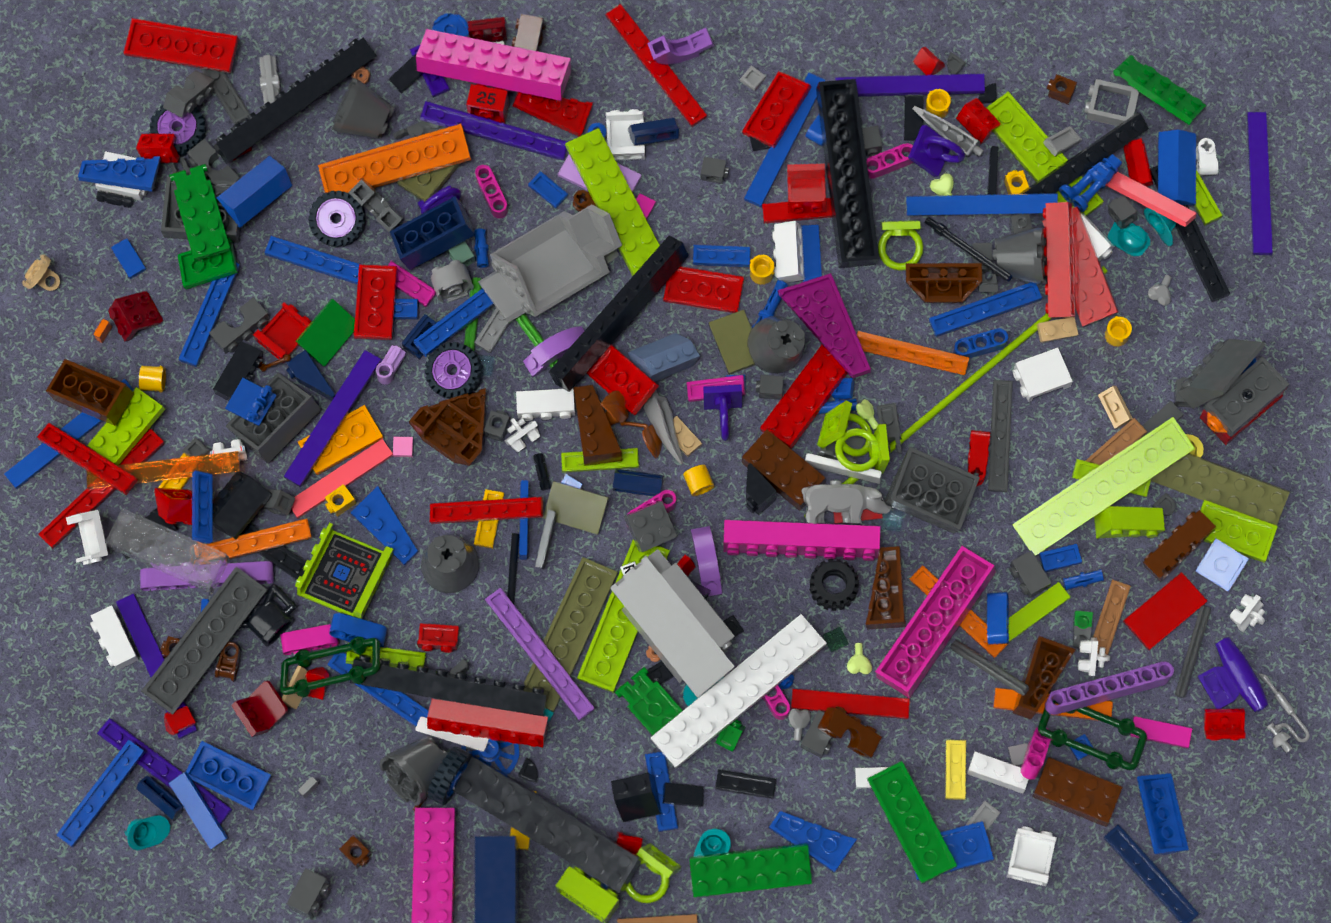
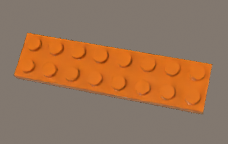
M458 124L318 165L325 193L330 191L348 193L362 178L373 188L469 161L471 156L463 126Z

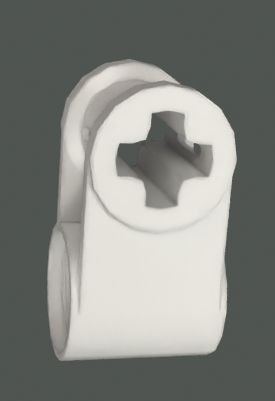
M1209 138L1200 140L1196 147V169L1200 176L1218 174L1215 144Z

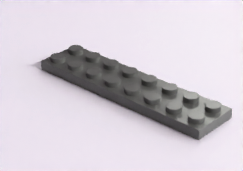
M236 566L141 692L173 715L267 589Z

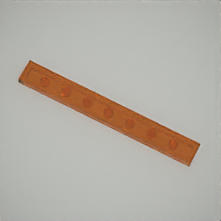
M235 451L117 466L136 477L137 483L192 477V473L195 470L213 475L239 472L240 457L239 452ZM87 471L88 489L111 487V485Z

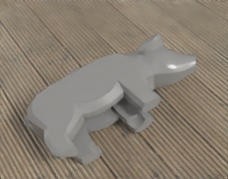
M831 480L830 484L811 485L803 488L801 491L803 500L808 507L805 514L807 523H825L824 513L827 510L841 512L843 523H861V514L864 509L874 513L887 514L892 508L884 502L879 490L855 484H842L841 480Z

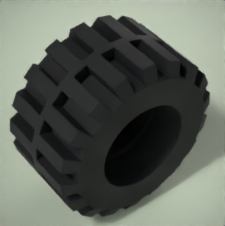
M832 558L828 559V562L822 561L820 566L817 565L810 579V593H812V599L817 601L819 607L822 605L825 610H828V608H832V611H836L837 608L843 610L844 606H850L851 602L855 600L859 580L857 572H854L853 566H848V562L842 563L841 559L833 561ZM829 576H838L844 580L846 587L842 592L832 594L824 589L823 581Z

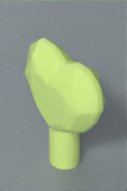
M945 173L940 179L932 180L930 183L931 190L938 195H952L953 177Z
M864 399L856 405L858 415L867 420L874 430L877 428L878 423L874 418L873 406L868 400Z
M862 643L855 644V655L848 661L847 669L851 674L858 672L869 674L872 671L869 659L863 655Z

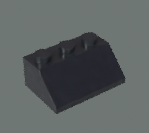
M238 470L213 500V526L236 540L270 499L272 494L251 477Z

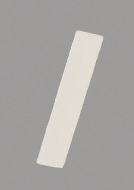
M420 717L415 729L416 731L480 751L485 750L489 738L427 729V718Z

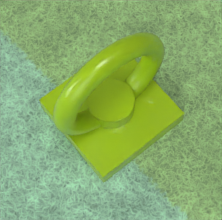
M920 221L880 222V229L886 230L878 244L879 256L883 263L894 270H906V263H918L923 254V242L920 235L914 229H920ZM891 236H911L916 245L914 256L904 263L892 261L886 253L888 239Z
M846 400L825 414L817 445L825 448L832 442L837 441L847 430L848 421L856 422L862 429L872 433V430L863 418L850 413L852 403ZM866 439L864 446L860 449L851 448L844 442L843 451L851 456H863L869 452V441Z
M878 424L874 435L860 428L845 431L844 435L837 439L835 445V453L839 462L845 468L856 472L867 471L875 466V470L881 471L883 474L890 461L886 424ZM853 436L866 438L869 441V457L871 459L863 464L850 462L843 453L844 442Z
M649 843L640 848L636 855L643 859L640 865L646 864L652 872L661 875L659 889L654 894L641 895L634 890L631 880L625 889L632 899L641 903H653L662 898L668 889L669 878L675 875L682 867Z

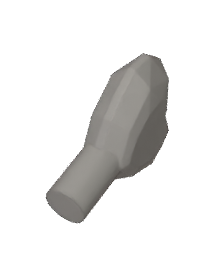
M1165 275L1161 284L1152 286L1148 290L1149 298L1157 300L1163 306L1168 305L1171 302V293L1168 286L1172 277Z
M792 709L789 711L788 718L791 726L795 729L794 740L801 741L802 730L809 724L811 713L808 710L799 711L798 709Z

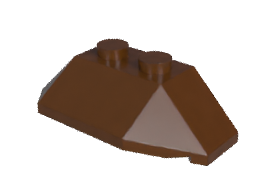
M906 263V283L924 303H963L982 283V263Z

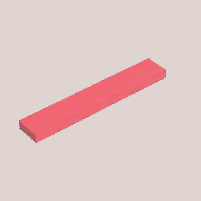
M1119 172L1114 174L1111 181L1106 184L1111 189L1184 227L1196 218V212Z
M381 439L295 496L291 508L292 512L299 519L326 501L325 496L343 484L347 487L391 458L393 453L384 440Z

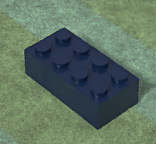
M456 196L390 231L399 258L409 270L475 235L466 210Z

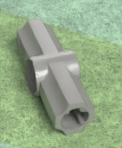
M264 55L260 58L259 62L261 71L260 86L265 104L268 101L273 103L276 100L275 96L279 94L281 87H279L280 79L277 74L276 57Z

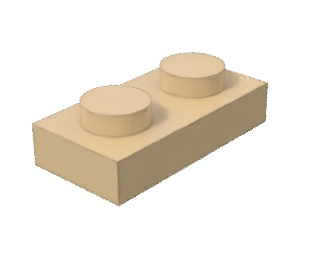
M1075 317L1037 324L1041 343L1079 335Z
M1112 386L1098 395L1114 429L1120 428L1133 419L1117 386Z
M676 416L673 418L678 445L688 457L702 443Z

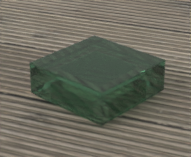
M841 627L823 634V638L831 653L849 645Z

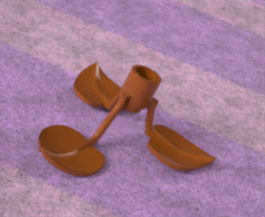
M619 391L609 393L600 404L607 410L605 414L609 424L620 423L621 426L643 427V440L655 459L658 458L662 448V441L656 434L653 424L648 427L647 424L626 422L628 411L624 407L625 399Z

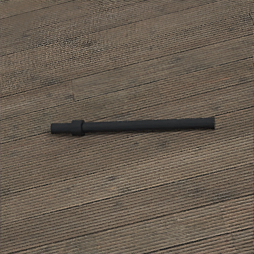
M930 217L925 219V223L933 228L936 234L950 240L1007 282L1012 279L1011 274L951 233L945 225L937 223Z

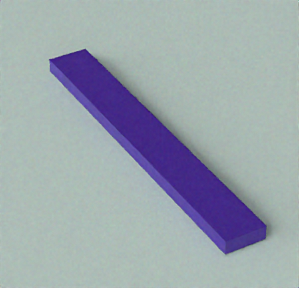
M984 74L835 77V80L856 79L858 97L928 95L930 91L935 89L945 90L948 94L985 93Z
M425 101L420 116L422 121L446 128L462 124L464 133L559 160H564L567 150L565 147L567 141Z
M1248 112L1247 132L1253 255H1272L1266 112Z
M364 350L285 473V479L299 487L303 485L374 374L377 365L381 363L380 358Z
M131 594L116 601V604L150 677H152L164 662V658L135 595ZM184 701L180 704L177 710L186 706ZM193 725L177 733L178 738L181 739L196 732V726Z
M110 718L97 733L119 751L128 740L144 750L145 753L137 764L170 789L172 788L169 782L183 773ZM192 780L221 825L232 809Z

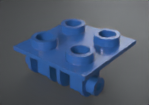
M242 378L225 409L260 426L277 395L272 393V388L268 385L260 387Z

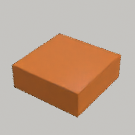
M102 319L94 332L96 340L103 343L112 328L109 321Z

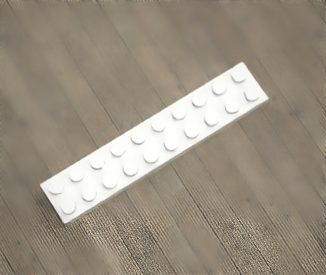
M800 614L654 734L651 740L677 769L826 646V642Z

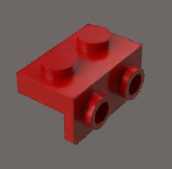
M977 98L966 103L956 117L965 129L980 141V145L987 140L993 130L1001 125Z
M174 134L140 135L136 146L140 157L153 159L154 156H160V163H178L180 157L173 145L176 138Z
M420 623L419 639L417 640L418 648H421L422 651L441 649V652L452 653V650H457L459 626Z
M1244 709L1204 710V733L1206 739L1218 741L1220 739L1239 740L1246 738L1244 731Z

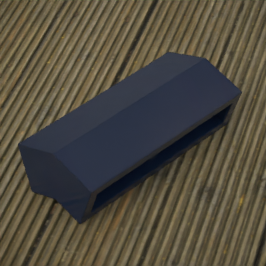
M675 118L631 124L628 128L630 139L634 146L679 138V128L676 125Z
M616 469L613 491L654 497L661 493L663 475Z
M146 775L139 781L136 789L170 819L175 821L180 816L183 805L153 779Z

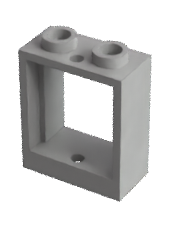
M1096 79L1095 84L1090 85L1088 96H1092L1091 101L1086 102L1084 112L1088 113L1087 120L1119 126L1134 115L1139 91L1130 86ZM1098 89L1130 96L1126 116L1094 110Z

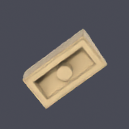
M297 666L288 687L294 686L298 680H307L305 676L308 671L301 666ZM296 693L283 695L282 697L285 705L293 709H297L302 699Z

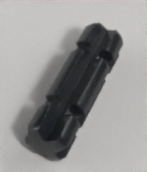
M100 190L96 195V199L99 202L106 201L108 204L124 205L127 208H131L133 204V198L129 196L123 197V195L110 192L106 194L105 191Z
M542 453L535 454L533 459L536 464L540 488L542 491L551 488L548 480L544 456Z

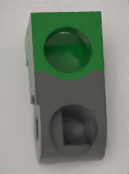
M1074 612L1073 647L1079 648L1080 641L1090 640L1093 612Z

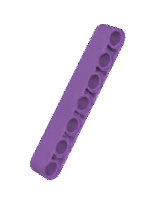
M260 561L144 568L140 570V590L150 591L151 589V591L169 590V588L172 590L188 589V587L206 588L208 585L209 587H221L236 566L259 584H265V582L271 584L274 582L273 562Z
M1160 662L1056 690L1049 695L1045 703V709L1048 713L1057 715L1160 687L1168 683L1174 673V668L1168 662ZM1142 676L1146 677L1149 681L1144 680ZM1124 681L1129 682L1130 685H1126ZM1106 686H1110L1113 690L1107 689ZM1070 696L1076 697L1077 700H1073ZM1052 701H1057L1059 705L1054 704Z

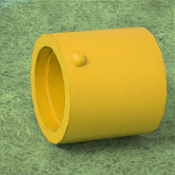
M942 89L930 91L926 100V111L940 118L946 117L951 104L950 95Z
M757 255L750 260L751 279L760 285L769 283L774 276L773 260L767 255Z
M1115 316L1112 318L1105 331L1106 341L1110 345L1117 347L1127 343L1132 331L1131 323L1124 317Z
M141 366L139 389L163 392L166 382L165 367Z
M706 465L695 466L683 473L692 496H699L714 488V483Z

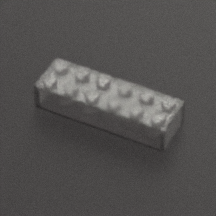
M123 508L105 541L108 548L212 594L230 560L224 552L192 540V538Z

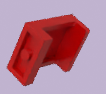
M825 164L787 165L788 213L826 212Z
M284 302L281 305L282 309L263 330H257L253 334L255 341L278 360L284 358L287 354L291 356L299 347L295 341L312 322L306 316L301 317L293 305H287Z

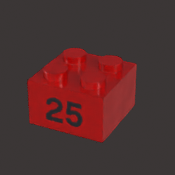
M471 84L466 104L467 112L505 124L510 105L508 91L497 87L490 88L482 84Z

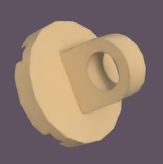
M41 255V260H35L25 274L27 280H23L22 284L27 289H31L38 284L48 291H53L59 287L60 279L56 273L48 269L51 261L50 258L46 255ZM49 276H53L55 279L52 286L45 284V280Z

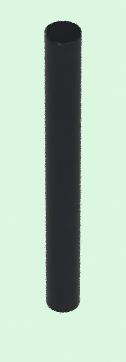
M512 533L507 592V597L513 604L515 602L519 534Z

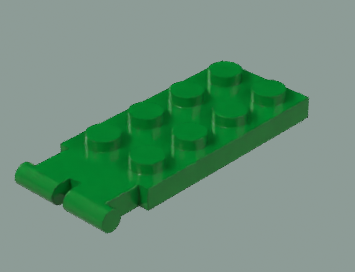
M1132 55L1128 56L1113 71L1115 76H1120L1128 81L1130 86L1188 125L1207 106L1199 98L1192 96L1184 88L1177 86L1169 78L1156 72L1153 67L1146 64L1142 65L1136 61Z
M206 164L190 168V175H187L185 170L169 174L171 182L175 181L177 190H174L194 261L231 251L212 183L210 180H206L204 173L208 171Z
M643 667L631 677L635 685L631 686L627 681L614 693L618 698L622 696L629 703L627 708L653 736L683 710L657 681L653 683L648 678L647 674L649 672Z

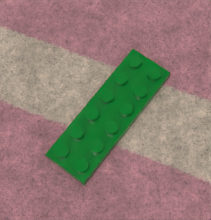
M901 761L867 778L920 883L924 884L956 868L957 864L904 763Z
M807 843L689 857L693 897L812 884Z

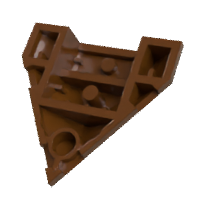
M486 388L480 389L476 393H467L443 400L439 404L429 407L428 405L420 407L409 420V424L425 443L457 464L470 466L482 452Z

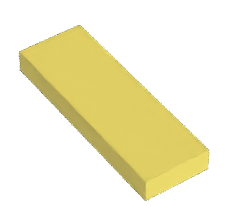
M946 740L945 799H966V740Z

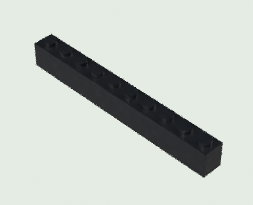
M364 37L360 40L356 38L348 44L349 48L345 51L343 49L337 51L334 54L335 58L331 61L328 59L323 61L319 65L320 69L316 72L314 70L304 75L306 79L302 82H299V80L289 86L291 90L287 93L284 90L275 96L276 100L273 103L266 102L260 107L262 111L257 114L253 112L245 118V123L242 125L237 123L230 129L232 131L227 136L222 134L215 139L217 143L213 147L226 164L230 163L377 55Z
M670 235L663 241L549 370L556 385L568 392L572 390L689 257L683 242Z
M359 655V657L353 660L352 668L355 666H361L363 669L372 667L371 656ZM380 658L379 671L374 675L367 676L365 681L360 684L457 703L538 716L545 715L548 692L544 691L542 687L534 686L531 689L526 688L521 683L509 685L505 684L506 681L495 679L493 682L486 680V677L483 676L471 678L461 672L450 674L445 669L433 671L428 670L429 667L423 665L412 667L406 662L395 664L390 663V660Z

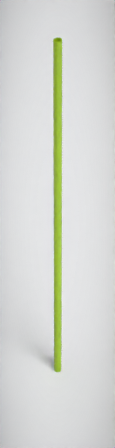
M1102 266V270L1104 274H1106L1108 271L1104 266ZM1048 314L1042 316L901 434V444L1037 331L1038 323L1048 322L1052 318H1049ZM896 440L889 444L891 452L896 449ZM849 477L842 484H854L859 479Z

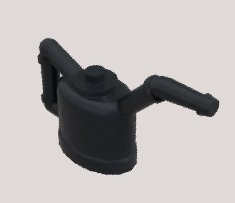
M273 584L270 586L264 602L255 605L250 614V619L243 621L239 628H249L265 646H269L281 634L285 633L293 623L294 619L290 614L296 609V604L280 587ZM275 595L286 605L284 610L273 600Z

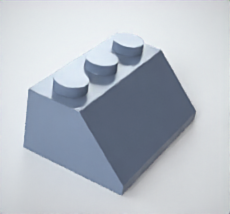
M677 333L628 352L633 364L654 382L694 366L700 356L691 340Z

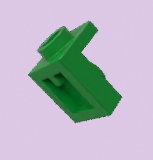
M736 719L720 732L715 743L733 752L746 727Z

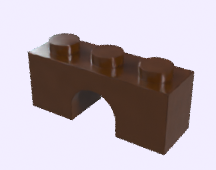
M827 707L817 728L832 738H842L844 732L848 729L851 734L848 748L862 757L872 758L882 738L876 734L877 730L870 726L862 725V721L859 718L848 716L846 714L847 711L841 707Z

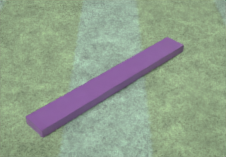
M499 588L485 599L487 604L576 718L580 721L594 711L595 708L503 590Z

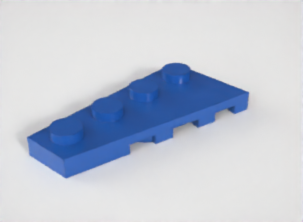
M154 156L153 159L137 157L136 160L120 158L116 161H107V159L82 161L78 179L79 181L152 192L161 158L160 156Z
M378 486L350 512L384 547L392 548L393 555L404 566L418 553V550Z
M782 811L778 813L769 826L770 830L793 845L807 843L809 856L834 873L857 841L855 838L828 830L820 825L812 824Z

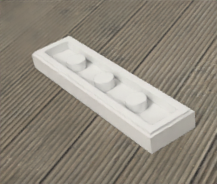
M809 453L806 455L805 461L813 468L877 484L881 482V471L874 469L863 472L851 471L845 468L838 460Z

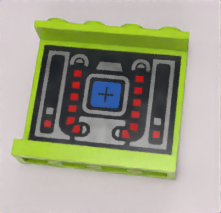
M329 522L327 528H323L321 531L319 544H315L313 547L311 560H307L303 570L305 572L303 576H299L296 581L297 595L342 614L362 619L393 557V549L386 546L384 551L333 531V524Z

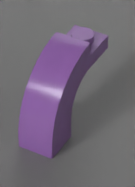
M707 28L681 39L670 40L663 35L647 43L653 59L660 64L681 63L700 56V52L714 46Z
M582 326L561 331L531 350L532 353L523 361L531 376L539 375L551 363L561 358L584 332Z
M710 526L691 529L701 585L711 590L709 596L722 594L720 573Z

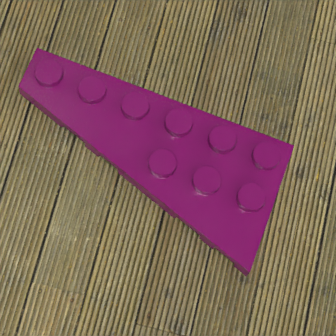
M831 273L778 290V295L852 378L871 373V368Z

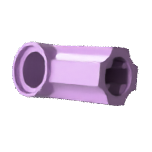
M392 345L382 362L377 365L376 375L381 384L385 385L393 381L395 372L406 356V352L402 348ZM383 371H388V372H390V373H389L388 375H386V376H383V375L380 374V373L383 372Z

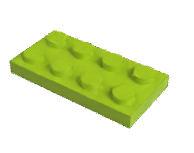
M137 387L133 390L134 395L117 424L114 426L106 422L87 445L90 449L117 466L165 410L161 404Z
M1206 500L1203 501L1200 511L1216 526V529L1204 540L1205 542L1212 544L1216 538L1246 557L1263 563L1266 562L1278 526Z

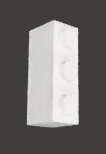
M796 221L774 224L772 236L775 242L773 255L776 260V267H774L776 278L785 283L805 280L802 226Z
M573 388L570 392L564 389L516 392L518 419L523 418L524 421H531L533 418L541 417L542 420H550L556 416H560L561 419H568L575 415Z
M112 605L91 615L93 620L90 623L95 633H99L101 638L98 641L103 650L107 649L109 655L106 658L111 667L115 666L119 670L139 660Z
M974 752L967 773L968 775L1022 794L1029 780L1021 774L1020 767L978 752Z

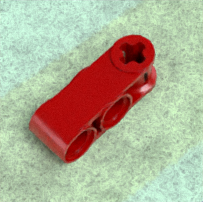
M971 430L968 472L973 475L978 473L980 478L977 486H980L984 482L986 475L990 432Z

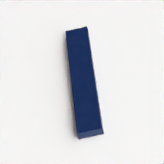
M1119 824L1103 837L1179 923H1190L1199 915L1195 908Z

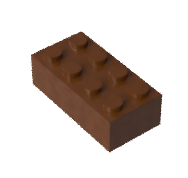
M64 359L46 389V392L54 401L114 426L134 395L126 384L67 359Z
M766 430L742 456L743 465L748 467V464L751 463L772 485L776 492L799 511L806 505L803 500L802 489L811 485L825 484L826 477L769 430Z
M1048 757L1032 797L1107 827L1122 787Z

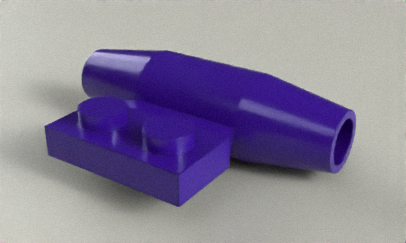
M1229 637L1216 643L1215 646L1223 667H1213L1198 676L1215 708L1222 709L1235 702L1239 694L1255 713L1267 707L1269 704L1261 683L1244 654Z

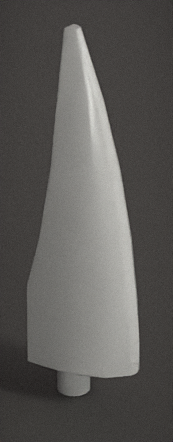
M913 107V110L943 138L959 145L967 156L975 153L980 157L983 154L984 150L979 147V140L950 122L919 107Z
M655 390L651 398L645 403L644 410L664 446L680 464H683L671 408L667 398L659 396L657 390Z

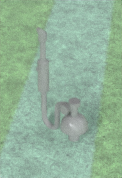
M1259 673L1262 680L1274 692V697L1288 715H1292L1306 734L1305 738L1301 739L1292 727L1286 723L1274 726L1272 722L1268 725L1267 729H1270L1275 735L1273 738L1275 749L1281 745L1287 753L1292 749L1287 742L1291 736L1285 732H1280L1281 729L1286 727L1294 738L1301 743L1308 741L1310 737L1309 731L1297 717L1294 708L1283 694L1278 692L1272 685L1267 675Z

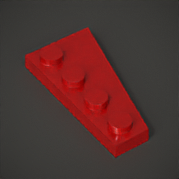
M517 92L512 106L580 137L593 102H581L573 98H562L560 101Z

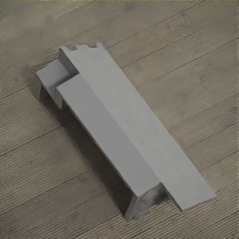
M592 204L574 215L563 211L490 254L492 259L491 265L495 272L479 280L478 283L507 323L524 313H529L536 317L610 273L607 264L619 256L617 248L622 246L608 212Z
M658 549L648 557L645 556L639 564L631 568L622 579L610 587L624 605L622 612L679 683L684 681L688 684V687L697 698L734 668V665L724 653L732 645L731 640L735 636L676 563L671 566Z

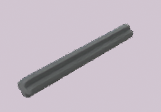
M1201 606L1175 691V696L1180 698L1186 696L1209 619L1211 608L1207 606Z
M958 640L951 644L952 651L1021 695H1025L1029 691L1027 684Z

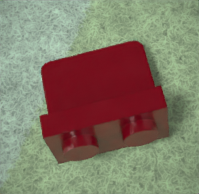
M504 17L468 21L469 38L489 42L507 40Z
M147 291L117 298L108 310L110 318L114 321L118 333L125 342L130 341L137 330L159 325L163 321Z
M268 680L264 681L248 698L237 700L231 705L252 737L267 733L288 712L287 706Z

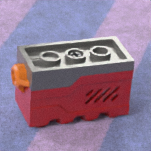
M1261 357L1241 374L1224 394L1206 404L1200 419L1227 445L1240 432L1250 426L1253 421L1263 415L1266 410L1276 404L1283 397V393L1288 388L1289 383L1264 357Z

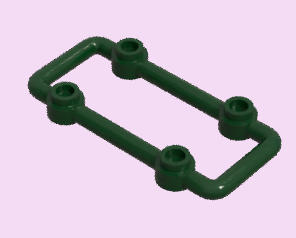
M355 637L348 644L311 653L307 650L297 652L294 657L285 659L281 664V693L284 695L296 693L300 697H307L312 689L352 680L353 683L362 684L367 676L374 675L379 671L380 641L377 638L364 640L362 637ZM372 646V667L363 669L361 666H355L349 673L312 682L301 679L294 686L288 687L290 665L298 664L306 668L311 665L312 660L348 651H353L360 655L366 651V647Z
M1070 696L1073 700H1077L1076 697ZM1088 707L1067 712L1072 714L1077 711L1117 727L1121 735L1129 736L1134 734L1139 736L1131 763L1124 761L1122 755L1118 752L1107 754L1068 738L1063 730H1055L1053 732L1046 729L1051 714L1044 708L1038 725V731L1042 736L1051 739V743L1054 746L1062 747L1066 745L1106 761V765L1110 769L1121 767L1131 771L1137 768L1147 741V734L1144 730L1135 727L1131 719L1125 718L1120 721Z

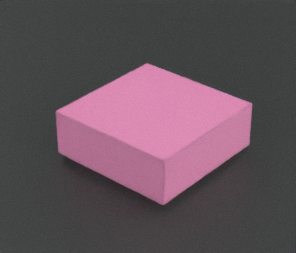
M394 437L393 457H413V437Z

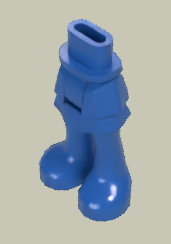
M1111 154L1107 159L1103 158L1101 162L1087 170L1084 177L1073 187L1064 184L1059 188V192L1067 202L1073 203L1074 207H1079L1080 212H1084L1088 208V202L1098 190L1104 189L1105 185L1111 181L1114 174L1118 172L1117 168L1122 165V162ZM1093 181V184L1082 195H1079Z

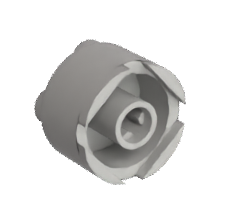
M454 260L449 265L432 269L431 282L437 298L441 302H443L442 299H447L448 302L461 299L468 295L467 291L469 289L472 291L474 288L467 267L460 260Z

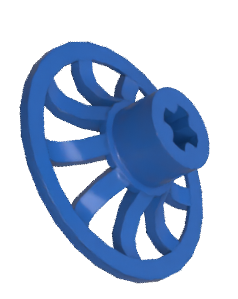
M489 739L484 751L475 750L468 753L472 756L479 755V758L491 765V762H495L500 771L508 775L518 762L519 745L518 743L514 744L515 754L511 755L501 751V749L513 743H498V740ZM462 745L461 749L466 751V746ZM499 757L513 760L507 770L498 759Z

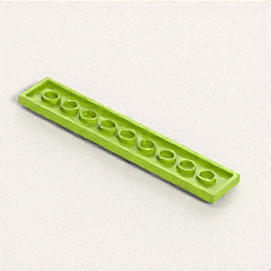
M1172 417L1012 524V526L1029 551L1032 550L1036 556L1195 450V447L1174 417Z

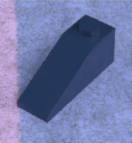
M306 350L291 358L289 362H286L288 366L286 371L291 379L295 378L303 386L330 401L333 400L335 397L334 392Z

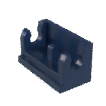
M424 314L402 341L403 348L420 360L423 353L416 347L414 340L437 322Z

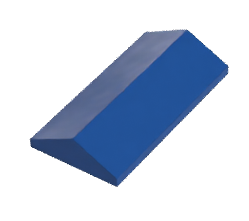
M1179 129L1159 132L1158 193L1181 205H1196V134Z
M268 156L216 198L240 228L293 185L286 169L271 156Z
M201 741L186 770L191 780L251 810H254L261 800L271 778L270 774L204 741Z
M1172 774L1138 776L1137 781L1154 854L1166 855L1189 850Z

